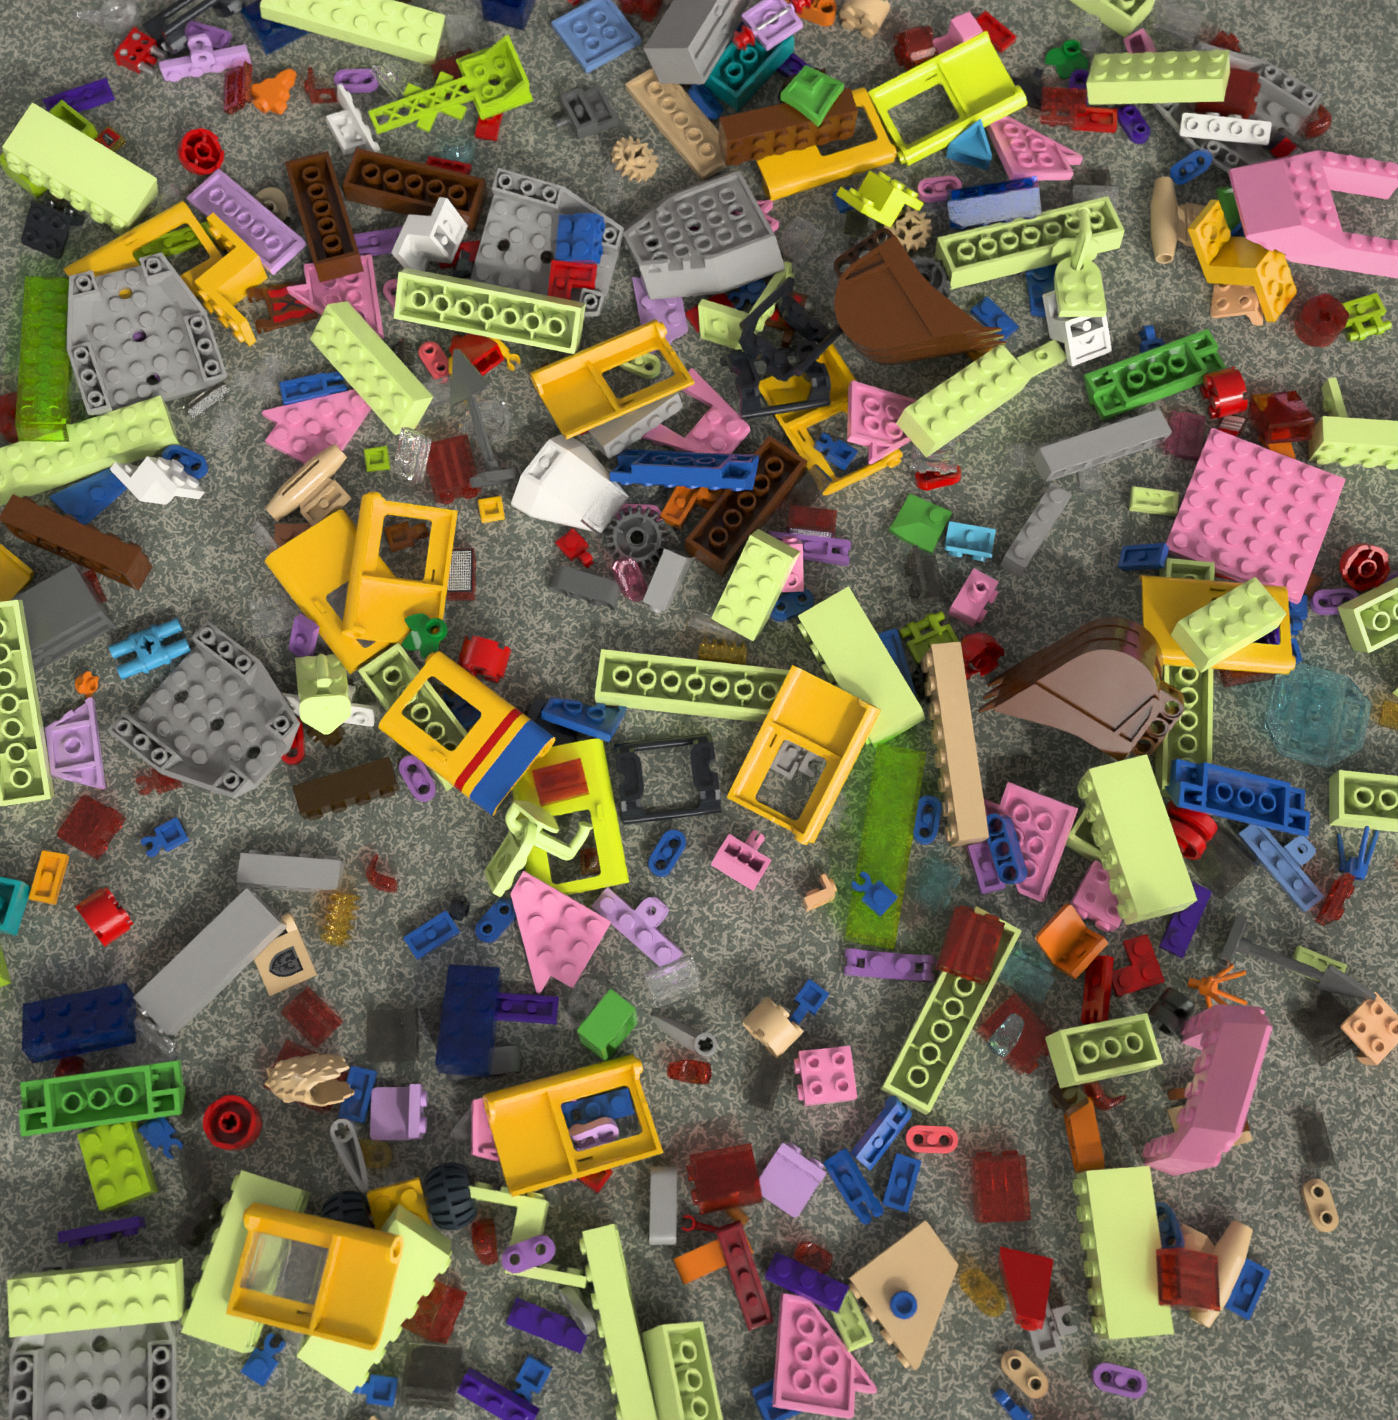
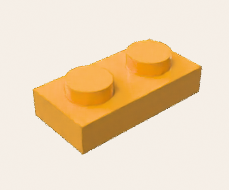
M42 850L29 900L52 905L57 904L69 861L67 854Z

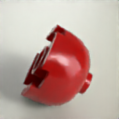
M204 128L190 130L184 134L177 145L178 160L183 168L191 174L198 176L208 175L219 169L224 161V150L221 149V145L218 142L219 138L210 130Z
M1368 542L1356 543L1347 548L1342 554L1339 561L1340 575L1355 590L1365 591V589H1370L1374 586L1378 587L1387 579L1390 572V567L1388 566L1389 556L1377 545Z
M987 633L968 634L960 641L967 680H970L971 676L980 672V676L992 672L999 666L997 660L1000 656L1005 655L1000 643ZM972 663L977 670L970 668L968 664Z

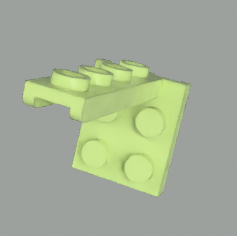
M783 262L785 270L775 273L749 313L702 299L698 304L700 337L736 350L742 349L738 341L742 333L740 323L788 277L794 279L792 263ZM778 300L759 318L754 331L755 335L763 330L765 321L768 316H772Z

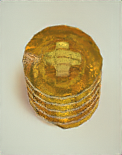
M703 637L699 644L697 660L746 665L748 649L746 648L745 641H742L740 646L737 647L735 640H732L731 644L727 646L726 639H722L720 645H718L716 638H713L711 643L708 644L707 637Z
M349 893L330 894L328 899L333 904H328L326 909L331 913L324 915V919L329 923L322 925V930L327 933L321 934L319 938L332 946L350 948L344 941L351 940L353 937L346 932L347 930L355 929L353 925L349 924V921L357 920V917L351 914V911L359 910L360 908L353 904V901L361 900L362 898Z

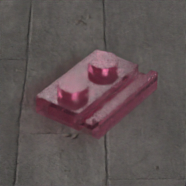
M1172 410L1169 419V427L1172 433L1166 439L1164 455L1172 454L1175 455L1174 457L1198 461L1201 453L1206 416L1188 412L1179 413L1176 410Z

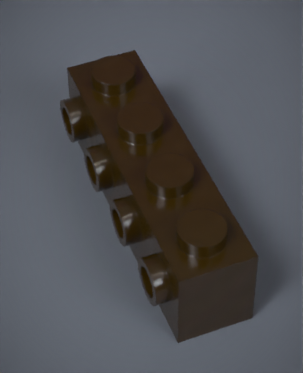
M390 757L292 786L300 815L304 820L308 819L310 821L323 817V814L331 811L333 813L343 812L348 806L354 804L358 806L371 802V799L380 796L381 798L391 797L395 795L396 791L400 790Z

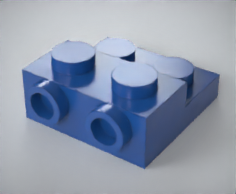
M596 213L559 215L555 260L600 264V258L603 255L602 234L605 231L604 217Z

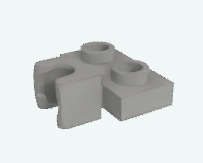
M784 740L770 768L792 779L797 769L809 777H814L816 770L809 764V761L815 759L822 762L824 758L789 740Z
M1047 1301L1042 1330H1027L1036 1358L1063 1351L1059 1336L1078 1331L1077 1326H1066L1062 1322V1316L1072 1309L1069 1304L1050 1309Z

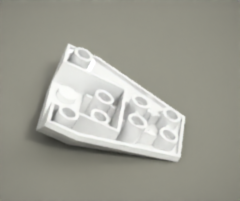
M559 435L546 442L521 474L511 505L533 518L602 533L612 520V517L616 515L626 502L628 495L617 482L610 481L608 471L585 444L573 437L566 440L563 435Z

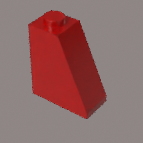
M1000 1247L998 1263L1015 1324H1019L1021 1328L1029 1331L1042 1330L1054 1258Z

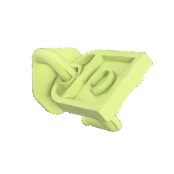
M1081 206L1076 210V216L1079 218L1080 224L1079 237L1060 239L1054 243L1051 251V259L1058 264L1054 274V286L1059 317H1105L1107 312L1101 272L1097 265L1092 262L1097 256L1099 243L1091 238L1090 211L1086 206Z
M320 653L318 656L296 657L295 665L298 697L300 700V719L319 732L330 734L351 716L346 669L335 654L324 655Z
M514 800L505 815V822L510 831L484 870L492 893L501 897L505 890L510 889L517 871L525 866L527 856L533 845L563 860L573 859L586 840L590 830L593 829V825L584 821L579 822L578 825L580 827L570 844H567L541 831L542 828L553 833H558L559 831L554 817L549 812L529 801ZM520 812L527 817L516 820Z

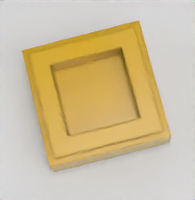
M501 496L478 499L482 523L505 519Z

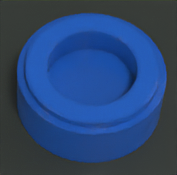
M898 1291L892 1295L889 1307L895 1317L909 1319L916 1313L917 1301L910 1292Z

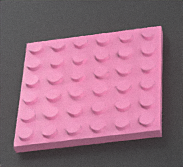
M1211 428L1165 544L1169 547L1168 554L1183 560L1215 562L1216 573L1242 583L1256 577L1264 585L1286 586L1288 601L1298 604L1303 596L1346 479Z

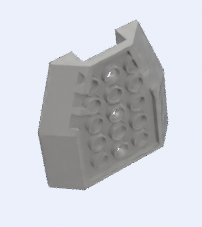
M1199 42L1193 50L1212 51L1226 49ZM1229 50L1230 74L1224 101L1152 103L1178 133L1183 113L1206 115V113L1212 112L1219 113L1220 116L1223 114L1240 115L1242 119L1271 122L1270 143L1280 133L1291 141L1320 100L1322 94L1266 60ZM1182 137L1193 150L1199 148L1207 149L1212 155V163L1227 173L1230 169L1277 158L1266 148V145Z
M498 168L492 187L494 196L471 277L470 279L466 278V280L547 295L551 263H543L541 257L544 253L549 252L553 254V260H555L559 215L596 213L604 217L605 231L602 234L603 255L600 258V264H596L595 290L572 287L571 300L586 303L584 317H598L607 300L619 258L624 228L564 186ZM507 240L510 242V247L507 251H500L498 249L500 241Z
M731 170L671 192L623 227L622 244L625 250L629 249L640 271L642 285L650 300L724 293L785 270L775 234L740 170ZM734 211H739L742 214L734 216L731 213ZM694 226L700 228L698 231L689 230ZM650 242L658 243L654 247L647 246Z
M162 253L139 258L140 266L97 277L94 276L92 270L69 276L66 348L88 415H102L160 395L164 402L207 391L227 378L206 310ZM128 289L132 291V296L129 299H122L119 297L120 292ZM137 332H143L146 334V339L142 342H136L133 340V336ZM157 375L160 377V382L157 385H150L147 383L148 377Z
M207 620L191 637L192 641L196 644L193 650L132 717L123 712L107 731L160 774L234 799L258 787L282 760L281 757L289 752L300 722L262 662ZM180 692H188V698L184 702H177L176 697ZM216 720H224V725L221 729H212V725ZM252 748H260V754L256 758L248 757V753Z
M149 1256L48 1263L39 1264L37 1272L151 1260ZM171 1321L15 1337L10 1351L9 1420H177V1338ZM99 1335L107 1339L108 1344L104 1351H98L94 1345L95 1339ZM98 1392L105 1394L107 1397V1404L103 1409H99L94 1405L93 1400Z

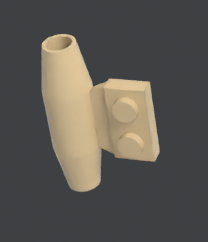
M1160 177L1155 180L1150 204L1151 242L1155 260L1162 264L1173 261L1177 240L1182 242L1184 246L1194 247L1188 227L1205 208L1204 205L1188 202L1178 206L1173 180L1169 177Z
M332 444L309 459L282 484L266 505L265 509L276 521H280L300 508V513L314 526L340 510L352 498L336 480L331 478L346 460L347 456L336 444Z
M1232 1220L1215 1246L1207 1235L1182 1223L1180 1228L1185 1239L1184 1248L1177 1255H1167L1164 1262L1166 1276L1183 1285H1197L1189 1318L1207 1328H1210L1227 1303L1246 1260L1253 1230L1236 1220Z

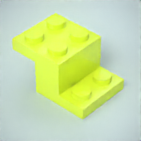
M869 171L858 191L852 187L849 191L840 187L836 194L859 212L890 228L904 204L920 211L924 204L917 199L918 193L909 188L904 190L906 185L896 179L890 181L891 177L881 171L878 174Z

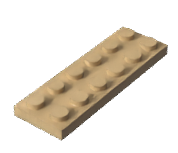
M653 67L625 84L626 91L701 181L708 179L727 167L718 144L719 131L679 84H660Z

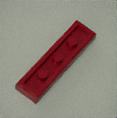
M737 1220L716 1228L715 1232L748 1331L774 1322L741 1221Z

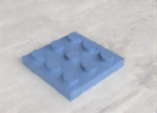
M591 0L551 22L552 29L586 74L641 44L640 36L612 0Z

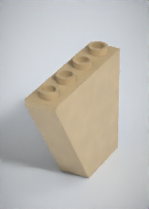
M926 1220L919 1223L848 1277L851 1283L848 1285L849 1290L852 1291L856 1299L862 1298L867 1305L864 1308L867 1316L872 1322L876 1320L883 1328L880 1334L888 1345L893 1343L899 1351L896 1354L898 1360L905 1369L910 1366L912 1370L920 1367L958 1268L957 1262ZM898 1291L910 1292L916 1298L917 1310L909 1319H899L890 1310V1299Z

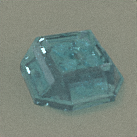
M1301 663L1295 666L1294 670H1291L1288 675L1278 674L1273 678L1263 724L1280 756L1328 769L1363 748L1372 702L1366 695L1362 694L1350 677ZM1309 713L1313 714L1317 721L1311 720Z

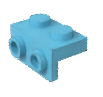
M949 521L944 550L949 551L948 555L962 557L963 553L972 555L971 559L985 562L986 557L992 558L996 529Z

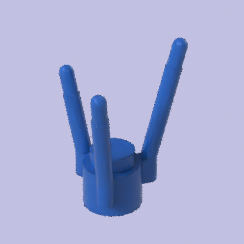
M1365 826L1358 857H1349L1348 861L1345 860L1342 836L1337 834L1340 859L1339 870L1344 871L1345 878L1365 880L1379 830L1374 831L1364 859L1370 829L1369 826Z

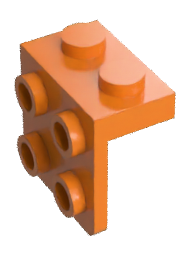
M1068 903L1064 904L1035 936L1036 942L1053 966L1073 979H1076L1109 944L1105 937L1088 929L1074 907Z

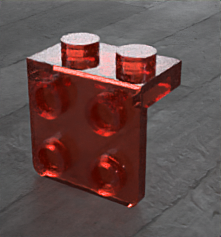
M84 795L58 830L57 836L98 861L100 856L107 850L115 834L121 829L126 818L109 806L108 808L93 798Z
M434 1279L435 1285L426 1297L424 1295L420 1297L417 1302L419 1306L410 1319L406 1317L400 1326L426 1340L447 1344L459 1312L464 1305L467 1291L443 1284Z

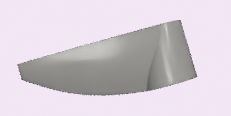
M655 1013L652 1015L651 1019L666 1034L700 1058L707 1059L715 1054L717 1041L712 1034L702 1033L689 1025ZM706 1040H709L711 1042L710 1046L713 1048L711 1050L706 1049L705 1052L701 1051V1045H698L700 1041L704 1043Z
M338 1119L331 1125V1138L351 1178L359 1190L365 1192L369 1190L363 1153L357 1138V1125L351 1119ZM341 1124L350 1128L346 1138H344V1135L339 1136L338 1131L341 1130Z

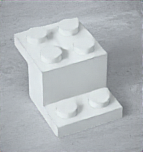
M439 197L431 216L408 215L391 253L404 268L420 271L426 270L429 261L452 263L468 225L447 198Z
M1055 290L1042 295L1050 339L1064 343L1068 365L1075 366L1112 352L1106 315L1105 317H1059Z
M147 456L140 466L115 462L110 468L115 476L139 501L166 505L174 496L200 499L205 493L198 486L200 484L198 480L188 475L183 470L184 466L174 459L166 460L162 457Z

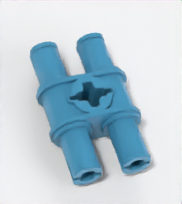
M178 618L158 626L157 624H151V627L136 633L131 632L128 638L108 646L114 659L134 651L137 653L136 659L116 666L122 680L141 672L148 674L150 670L164 664L169 665L172 659L192 651L186 638L167 646L162 644L164 642L163 639L183 631ZM148 642L152 645L151 654L148 652Z

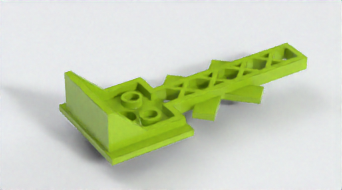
M504 36L492 47L456 59L462 74L461 78L453 80L454 76L441 71L433 88L425 90L408 83L403 94L405 98L368 111L377 135L417 120L419 121L416 128L429 133L439 112L462 121L467 107L461 104L472 100L481 120L533 102V97L529 90V80L510 36ZM495 79L498 80L500 84L494 86L491 85L489 81ZM466 85L469 93L460 92L461 86ZM447 93L452 95L450 100L445 98ZM419 103H420V104L424 105L425 107H424V108H421V107H419L418 105H419ZM405 107L410 109V112L407 116L397 114L399 109ZM385 115L390 118L387 123L379 125L376 117Z

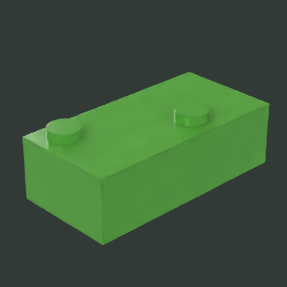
M610 989L591 1014L578 1027L577 1033L581 1044L603 1062L608 1061L638 1023L636 1008Z

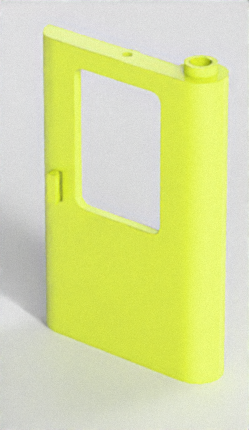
M987 31L868 92L881 122L898 151L897 159L901 165L905 163L907 167L949 146L952 140L980 118L983 127H986L1027 106V100L1022 88L1019 85L1015 86L990 42ZM937 84H941L957 111L959 118L910 144H905L892 122L888 110Z
M589 739L551 747L543 757L538 756L513 787V800L529 801L543 808L552 816L582 810L590 811L601 873L596 877L553 884L547 851L533 845L527 856L525 871L565 895L629 883L603 740ZM521 812L517 816V820L527 818Z

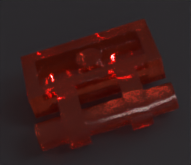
M1043 87L1041 111L1050 112V114L1041 115L1040 124H1048L1049 127L1067 125L1069 128L1085 126L1086 117H1077V113L1085 114L1087 89ZM1057 112L1070 113L1069 116H1057Z

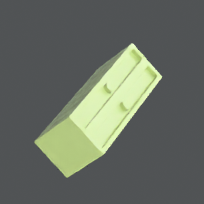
M34 103L30 105L2 146L8 167L17 174L23 173L29 177L33 184L39 187L43 185L49 189L53 196L58 199L64 198L68 200L70 205L76 210L88 212L91 214L92 219L100 224H103V222L108 224L120 236L128 232L130 228L139 225L158 196L157 178Z
M849 586L798 615L801 623L797 626L807 643L812 641V644L809 646L818 663L824 662L821 667L830 683L835 681L836 685L834 686L881 709L865 741L867 745L872 743L873 747L876 748L925 720L922 707Z
M1147 754L1089 769L1078 782L1077 790L1080 798L1085 801L1087 807L1085 808V815L1088 822H1092L1095 831L1093 832V839L1096 846H1100L1103 855L1101 856V863L1104 870H1108L1111 879L1109 880V887L1112 894H1116L1119 903L1117 904V911L1120 918L1124 919L1125 924L1128 925L1182 911L1197 901Z
M1150 1166L1091 1170L1077 1173L1076 1179H1073V1191L1075 1195H1079L1080 1206L1076 1207L1078 1222L1083 1224L1084 1233H1080V1244L1083 1250L1086 1249L1087 1261H1084V1273L1086 1277H1090L1091 1288L1087 1289L1089 1304L1094 1306L1095 1316H1091L1093 1333H1097L1098 1338L1102 1339L1174 1334Z
M241 1170L240 1175H236L233 1180L231 1190L234 1192L231 1200L227 1201L222 1209L221 1217H224L220 1228H216L212 1236L211 1243L214 1244L212 1251L203 1260L201 1270L204 1272L202 1278L193 1287L191 1298L194 1299L191 1307L186 1309L181 1320L183 1329L181 1333L241 1353L253 1352L256 1348L264 1324L226 1314L248 1229H246L243 1222L244 1211L252 1203L257 1202L304 1213L311 1192ZM266 1234L263 1237L251 1281V1288L253 1290L275 1295L294 1240Z
M398 1204L380 1229V1231L401 1235L404 1240V1246L382 1336L377 1348L370 1351L304 1334L298 1349V1358L350 1393H352L357 1385L361 1387L370 1374L368 1370L373 1362L378 1364L386 1352V1349H384L389 1340L392 1342L396 1340L403 1328L400 1325L406 1317L410 1319L418 1309L419 1304L417 1302L422 1295L426 1297L435 1285L433 1280L438 1272L443 1274L451 1263L449 1258L452 1254L451 1239L400 1204Z

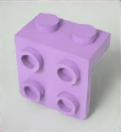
M410 1084V1087L374 1088L371 1093L370 1138L374 1141L423 1140V1133L427 1132V1118L423 1117L424 1107L428 1103L427 1090L424 1091V1087L421 1084Z
M782 1142L756 1182L754 1190L791 1217H797L827 1172L822 1170L824 1165L813 1157L808 1160L800 1155L802 1150L791 1142L786 1145Z

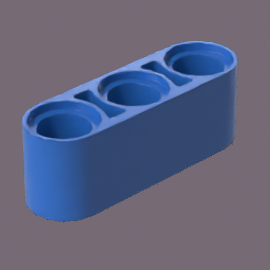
M989 814L986 816L989 833L987 841L1000 881L1005 884H1020L1027 877V868L1013 822L1008 815ZM998 818L1002 823L999 831L995 829V821ZM1005 842L1009 846V851L1006 855L1002 852V845ZM1012 866L1016 870L1014 879L1009 876V869Z

